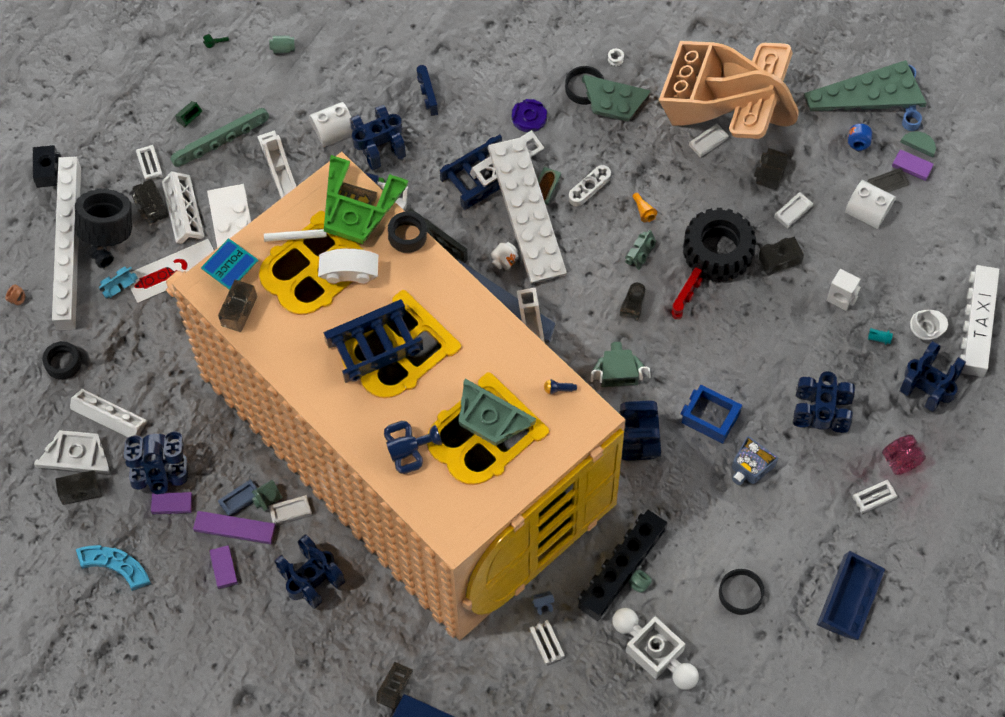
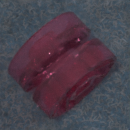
M914 435L900 437L887 445L882 451L883 456L890 463L889 466L895 475L911 471L926 459V455L921 447H918L919 444Z

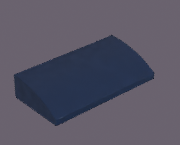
M852 551L844 554L817 625L838 635L859 640L885 568Z

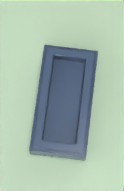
M250 479L218 500V503L227 516H233L253 503L252 498L254 496L252 491L257 489V487Z

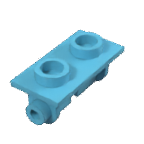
M123 267L116 272L117 275L112 279L107 277L100 282L99 290H105L102 292L105 298H112L121 291L118 284L121 283L125 289L136 282L135 280L138 279L136 274L129 272L132 270V267Z

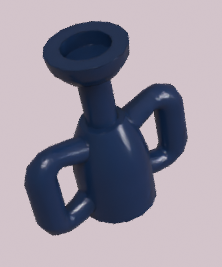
M407 421L390 424L384 429V437L387 440L386 444L391 459L395 462V468L400 474H407L422 467L423 459L418 452V446L433 442L435 445H442L436 425L431 427L429 434L418 438L412 436V428ZM402 429L406 430L404 437L394 439L391 436L393 432ZM410 455L416 459L415 462L404 466L401 465L402 459Z

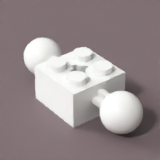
M621 608L615 612L612 618L615 630L621 634L630 633L634 637L627 644L626 653L653 678L657 679L668 668L673 673V682L678 688L689 690L696 686L699 680V673L695 666L689 663L681 664L676 660L684 652L685 643L655 616L644 628H641L638 625V616L632 609Z

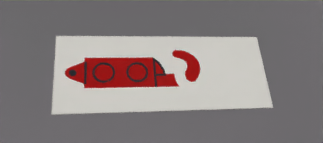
M206 239L130 272L131 274L134 272L138 277L135 280L136 282L129 286L137 303L166 291V288H168L166 280L176 271H189L211 254L214 249L209 240Z

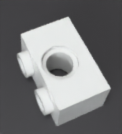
M839 269L831 283L826 301L847 311L849 306H854L858 299L857 295L861 289L859 286L860 278Z

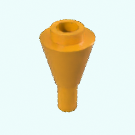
M634 193L632 197L637 203L641 221H653L657 216V210L643 200L639 193Z

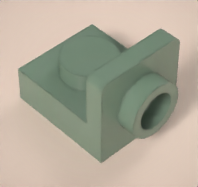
M273 480L252 491L254 505L257 509L261 508L263 511H266L269 505L283 498Z

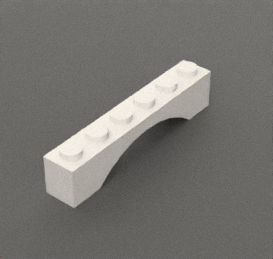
M536 288L518 290L517 296L522 322L545 343Z

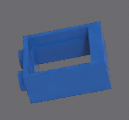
M700 385L698 390H693L689 398L691 400L689 405L685 404L680 415L683 416L682 424L723 444L741 413L742 404ZM701 397L730 411L721 428L691 414Z

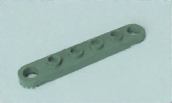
M258 108L253 113H248L186 145L184 149L175 151L176 153L171 155L170 160L175 167L183 166L265 123L269 118V114L265 108Z

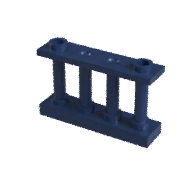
M500 134L490 138L486 143L451 164L444 165L440 170V180L444 182L450 179L462 194L460 202L464 210L469 209L500 190L498 179L483 187L478 178L473 179L470 175L472 164L487 159L486 156L489 155L488 145L502 142ZM465 170L477 186L467 190L455 174Z
M402 299L323 332L328 348L337 347L347 368L342 370L345 383L357 381L370 372L407 356H415L421 350H424L422 338L419 337L413 340L403 320V316H406V311ZM389 322H395L405 344L394 348L383 326ZM371 330L376 331L386 351L375 357L364 337V333ZM352 338L357 340L366 358V361L354 365L344 344L345 341Z

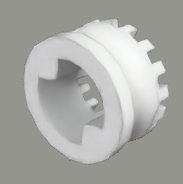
M617 48L610 50L608 53V63L615 67L617 65L620 66V64L622 65L624 60L623 51ZM619 55L618 59H613L612 57Z

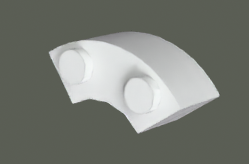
M336 249L319 254L318 277L334 284L342 281L368 283L378 277L379 255L360 249Z

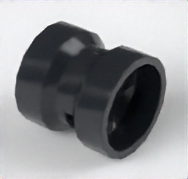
M92 246L88 251V254L92 259H95V263L99 268L109 266L114 260V256L111 252L107 251V247Z

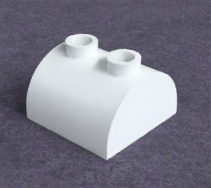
M344 102L309 115V121L323 148L352 136L353 130H351L350 126L351 115Z
M861 180L847 204L845 213L878 229L896 200V196Z

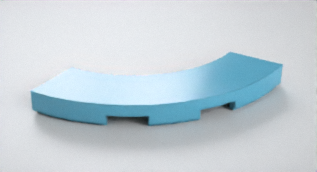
M101 545L76 549L82 569L88 567L112 569L126 579L132 591L151 584L147 573L140 563L122 550L102 547Z

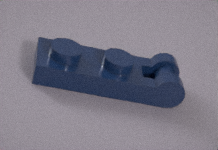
M419 65L417 67V81L421 84V94L426 96V99H424L425 108L430 111L431 116L438 115L437 102L427 67Z

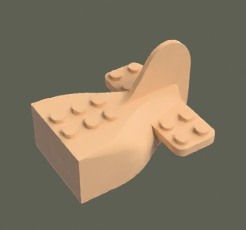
M680 41L659 102L672 126L698 124L734 111L729 126L732 136L760 139L765 136L769 122L778 126H791L798 119V108L790 90L783 82L793 54L792 49L788 44L762 43L757 46L751 61L735 49L724 44Z

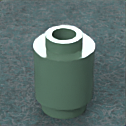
M290 35L273 36V39H269L270 50H273V54L295 51L294 37H290Z

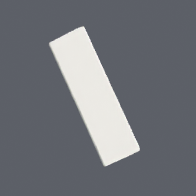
M81 389L71 398V410L126 437L139 436L147 424V420L84 389Z

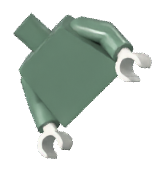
M621 342L611 343V351H605L604 357L599 358L591 372V382L599 380L601 387L638 385V379L643 380L644 376L651 378L650 368L645 367L638 357L632 354L631 350H622Z

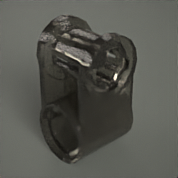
M636 282L630 285L626 298L622 303L619 316L625 315L634 318L635 321L639 320L646 293L643 284ZM639 292L641 295L635 296L633 293Z

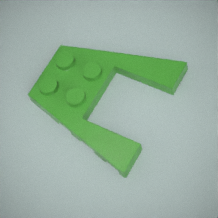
M331 155L323 231L363 244L406 189L408 180L389 174L377 207L339 195L350 167V161Z

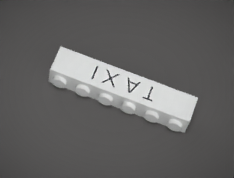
M976 265L974 272H970L969 283H972V286L968 289L967 299H970V302L966 305L965 315L968 316V319L964 321L963 332H966L965 338H962L961 349H964L960 358L966 361L962 374L984 377L988 370L999 277L998 268Z

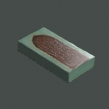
M544 167L538 183L544 202L548 205L561 177V172Z

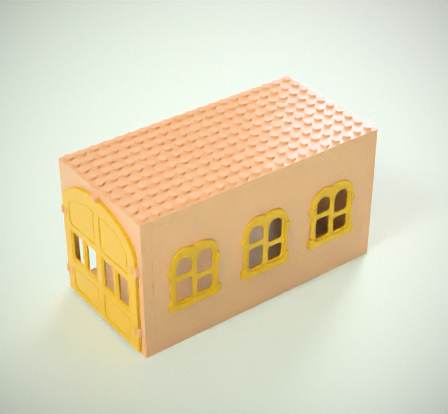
M340 152L336 157L350 161V167L340 189L343 191L342 196L345 192H348V198L350 194L357 195V200L359 196L364 197L366 194L372 203L370 205L377 207L383 190L343 152ZM329 161L230 238L259 260L231 291L201 269L207 260L220 248L218 247L172 283L173 295L177 299L176 304L181 310L179 314L184 319L182 323L187 328L185 332L190 337L188 341L193 346L191 350L196 355L194 359L198 363L197 368L201 372V378L206 383L210 382L213 385L212 389L218 396L222 395L225 398L224 401L231 409L234 407L238 411L237 415L242 421L247 420L251 430L255 434L259 433L262 436L261 439L266 446H272L275 449L274 453L280 460L284 459L288 463V468L293 473L297 472L301 476L300 480L306 487L310 486L313 489V494L319 500L323 499L326 502L325 505L331 513L335 512L339 516V521L345 527L349 526L352 529L351 532L357 540L362 539L364 541L366 549L371 554L375 553L379 557L378 561L385 568L388 566L392 570V576L398 582L402 581L406 585L405 589L412 596L415 594L419 598L418 602L425 610L429 609L433 613L432 617L439 624L442 622L447 627V633L452 638L456 637L460 641L493 611L503 606L514 595H519L532 579L586 531L589 532L597 525V521L617 505L625 419L429 233H427V240L424 246L417 251L403 253L393 248L388 240V224L396 214L405 212L396 202L363 244L327 233L325 238L264 242V233L324 229ZM402 225L395 230V235L403 240L414 239L420 234L419 229L413 225ZM336 249H360L379 255L378 277L365 284L355 281L329 283L327 280L318 277L319 254ZM402 299L406 313L418 324L410 331L413 340L426 331L441 346L436 353L418 367L414 366L406 357L398 360L397 362L408 372V376L396 385L389 386L381 383L377 375L379 369L362 376L357 381L345 383L342 370L347 368L337 347L328 348L323 332ZM387 324L383 326L394 348L405 344L403 337H399ZM374 330L364 333V337H367ZM352 338L345 341L344 344L354 365L361 363L354 353L355 347L358 344L357 340ZM465 378L536 418V423L527 428L529 433L507 452H502L497 446L475 434L463 445L456 448L447 447L443 443L440 446L435 445L433 442L418 446V452L423 459L422 467L407 474H400L396 470L395 462L391 459L386 444L387 440L384 437V429L388 425L399 421H407L411 425L412 436L415 438L429 434V430L434 425H436L440 435L443 428L460 415ZM550 379L558 383L577 384V391H558L554 394H548L544 390V383ZM402 429L393 432L391 436L394 439L404 437L406 430ZM476 444L483 445L496 458V461L491 466L481 472L471 471L464 462L465 455ZM410 455L402 459L401 465L404 466L415 462L416 459ZM573 483V489L539 518V512ZM572 498V503L539 532V527ZM571 516V520L538 549V544Z

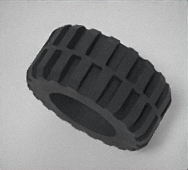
M710 208L706 210V213H698L696 218L691 219L689 226L685 230L683 255L686 258L687 265L689 267L692 266V271L695 267L702 270L701 277L704 279L707 277L711 278V281L721 279L723 282L728 281L730 277L731 279L737 278L738 274L742 275L750 267L756 247L755 230L750 226L749 220L743 219V215L739 212L737 214L733 213L731 209L722 210V208L712 210ZM720 235L732 240L737 248L730 253L717 254L709 251L702 241L710 236Z

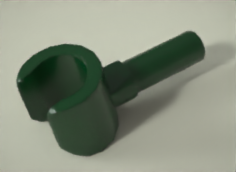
M210 34L203 37L205 40L203 43L207 48H212L219 42L229 41V37L213 39Z

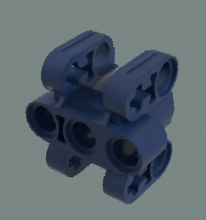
M384 104L375 107L376 120L363 124L359 115L350 118L351 130H353V146L355 149L363 151L372 171L381 167L377 146L390 141L391 152L394 151L397 159L406 157L405 143L401 136V117L397 114L389 115Z
M934 341L929 344L920 360L913 359L908 362L904 372L905 379L899 391L908 397L915 387L930 395L924 407L932 413L940 402L950 403L954 400L958 391V386L955 382L966 364L965 360L958 357L953 366L950 365L947 374L933 367L932 364L941 348ZM927 379H932L935 382H929Z
M830 371L823 372L818 383L812 377L799 378L795 396L799 399L811 401V403L814 402V405L807 403L797 404L793 414V425L802 428L812 426L819 430L832 427V430L837 433L848 432L852 424L853 412L849 409H838L835 406L852 404L855 395V385L849 382H841L837 385V377ZM827 381L831 385H825L823 382Z
M629 401L620 404L619 414L625 419L621 459L636 461L652 460L661 457L657 402Z
M173 431L167 435L154 433L144 438L133 435L125 440L124 459L126 466L130 468L129 480L133 489L140 490L148 485L151 492L158 495L167 492L168 482L175 486L183 485L187 482L188 461L187 457L183 455L184 442L180 432ZM173 439H178L177 442H174V443H171V442H170V441L173 440ZM139 443V445H137V446H134V447H131V446H130L131 444Z
M305 534L297 541L301 553L308 559L304 565L295 571L293 563L290 564L283 555H280L274 562L278 572L287 580L286 590L288 596L292 600H300L304 597L307 603L315 609L322 603L321 595L315 591V588L327 579L338 589L345 583L342 571L335 563L333 554L329 551L317 549L315 543ZM310 572H313V573L316 574V575H315L314 577H312V578H307V577H306V575H307L308 573H310ZM297 585L300 587L297 591L291 590L293 586Z

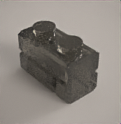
M152 179L143 182V184L133 186L134 194L131 196L135 205L139 204L140 206L138 211L142 220L146 218L148 224H152L169 216L167 208Z

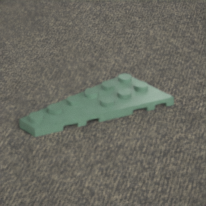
M906 60L804 93V98L810 111H832L837 108H844V110H851V108L885 109L891 108V106L909 108V106L914 105L926 107V101Z

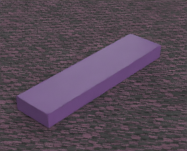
M198 511L193 530L194 532L272 544L276 525L274 523Z

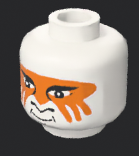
M509 242L500 243L491 253L492 264L499 270L501 268L509 270L518 260V249Z

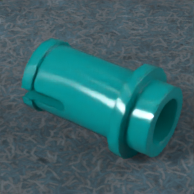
M870 328L868 340L885 343L884 345L891 344L893 333H890V330L885 332Z

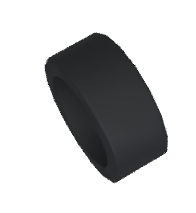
M401 212L391 218L388 224V240L397 251L412 253L424 246L427 240V225L420 215L413 212ZM402 225H413L419 229L420 234L414 239L403 240L395 235V230Z
M55 342L48 346L43 353V365L48 374L55 379L64 380L71 378L80 369L81 358L79 352L69 342ZM61 352L71 353L73 361L69 366L62 369L52 367L51 360L56 354Z

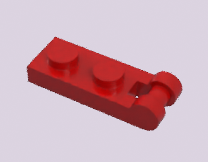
M696 267L673 303L672 317L676 320L682 318L685 304L691 302L694 296V289H698L703 281V278H701L702 270Z

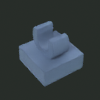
M550 591L530 596L531 602L536 607L539 615H542L541 608L545 605L548 606L549 612L553 611L550 603L554 602V598Z

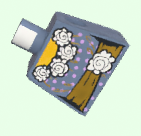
M748 436L732 464V469L736 472L732 477L733 482L741 485L745 480H748L750 483L755 484L776 466L778 457Z

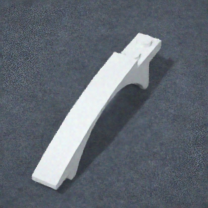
M274 130L257 137L280 197L283 198L296 187L288 165L281 139Z

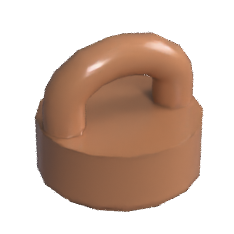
M14 284L7 291L5 299L11 304L21 305L25 300V292L21 287Z

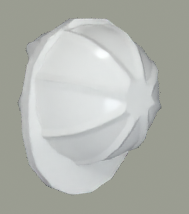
M935 310L918 311L910 320V330L916 337L922 340L936 339L945 333L948 327L945 315Z

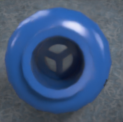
M865 124L853 125L848 134L849 146L857 151L867 149L872 142V129Z

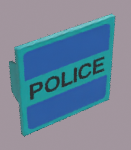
M228 238L201 269L231 291L259 260Z

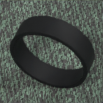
M579 66L567 74L565 92L573 102L588 105L591 104L588 97H580L573 94L568 88V82L572 77L583 73L591 74L601 79H604V77L594 67Z
M735 569L723 577L719 587V599L728 611L738 615H746L754 612L761 605L764 596V585L757 574L747 569ZM735 575L748 576L758 584L761 598L757 604L750 608L740 609L733 607L723 596L722 586L724 582Z

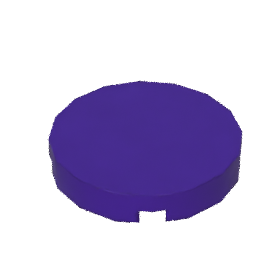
M525 99L523 102H518L512 109L511 119L513 125L523 132L539 131L547 122V110L541 102L534 99Z

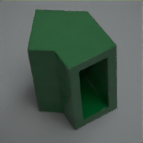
M191 101L175 115L176 120L185 128L201 114L202 109L197 102ZM194 110L195 112L185 120L184 117Z

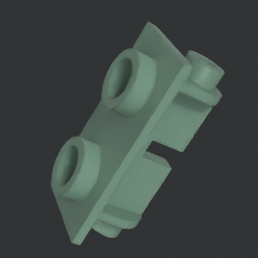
M651 230L648 233L643 232L639 234L634 243V247L638 249L631 248L625 257V262L629 265L634 263L638 270L646 262L649 253L657 242Z

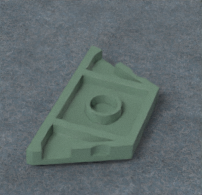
M583 75L582 82L585 83L587 89V97L591 102L593 114L628 122L650 93V90L588 75Z
M465 378L459 415V425L497 446L536 423V418Z

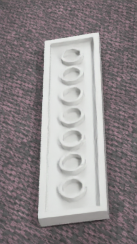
M524 137L488 145L489 154L530 284L565 276L567 274Z

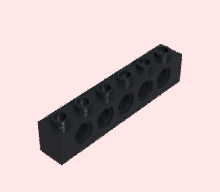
M650 510L638 516L635 521L636 526L633 530L630 528L626 532L624 542L621 545L617 544L612 552L614 554L612 558L605 560L601 566L602 571L600 574L593 576L589 583L591 586L587 591L583 590L577 599L579 600L578 608L596 621L601 619L627 584L634 571L638 569L667 529L668 522ZM647 531L649 535L642 536L639 532ZM635 546L638 550L630 551L628 547ZM619 561H623L627 565L624 567H620L616 563ZM611 576L615 581L607 582L605 578ZM601 592L604 596L596 598L593 594Z

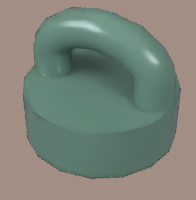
M635 570L629 580L630 586L637 592L646 591L652 582L650 576L641 570Z

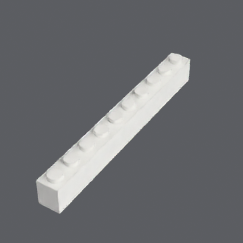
M60 157L58 159L52 322L57 331L76 330L79 237L75 231V202L80 197L81 166L77 157Z

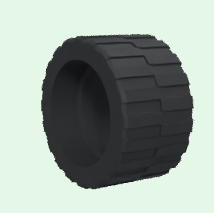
M96 189L78 197L75 202V231L82 241L97 247H107L120 244L131 235L132 204L127 196L116 190Z

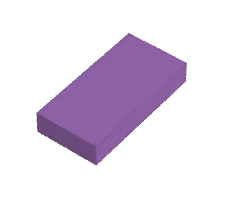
M899 150L892 167L926 181L934 164Z
M152 493L151 513H192V493H164L158 495Z
M229 545L209 550L218 589L238 584Z

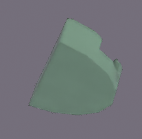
M919 131L905 134L900 143L934 157L936 145L934 140L926 133Z

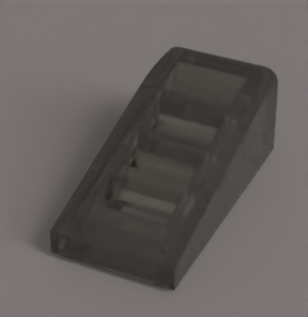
M394 662L376 694V701L391 709H395L413 673V669ZM395 672L405 675L404 678L396 675ZM393 679V680H395V681H398V682H400V684L395 683V682H393V681H391V680Z

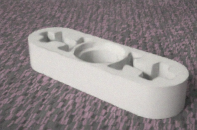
M605 165L596 167L569 192V203L576 207L581 206L607 184L611 177L609 167ZM599 173H606V176L602 175L599 177ZM593 183L595 187L593 189H587L585 187V184Z

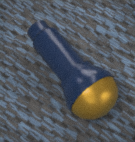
M550 379L544 383V390L548 394H554L558 391L572 392L577 391V384L558 383Z

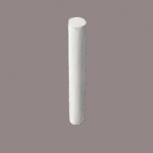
M324 229L264 233V242L327 237V232H324Z

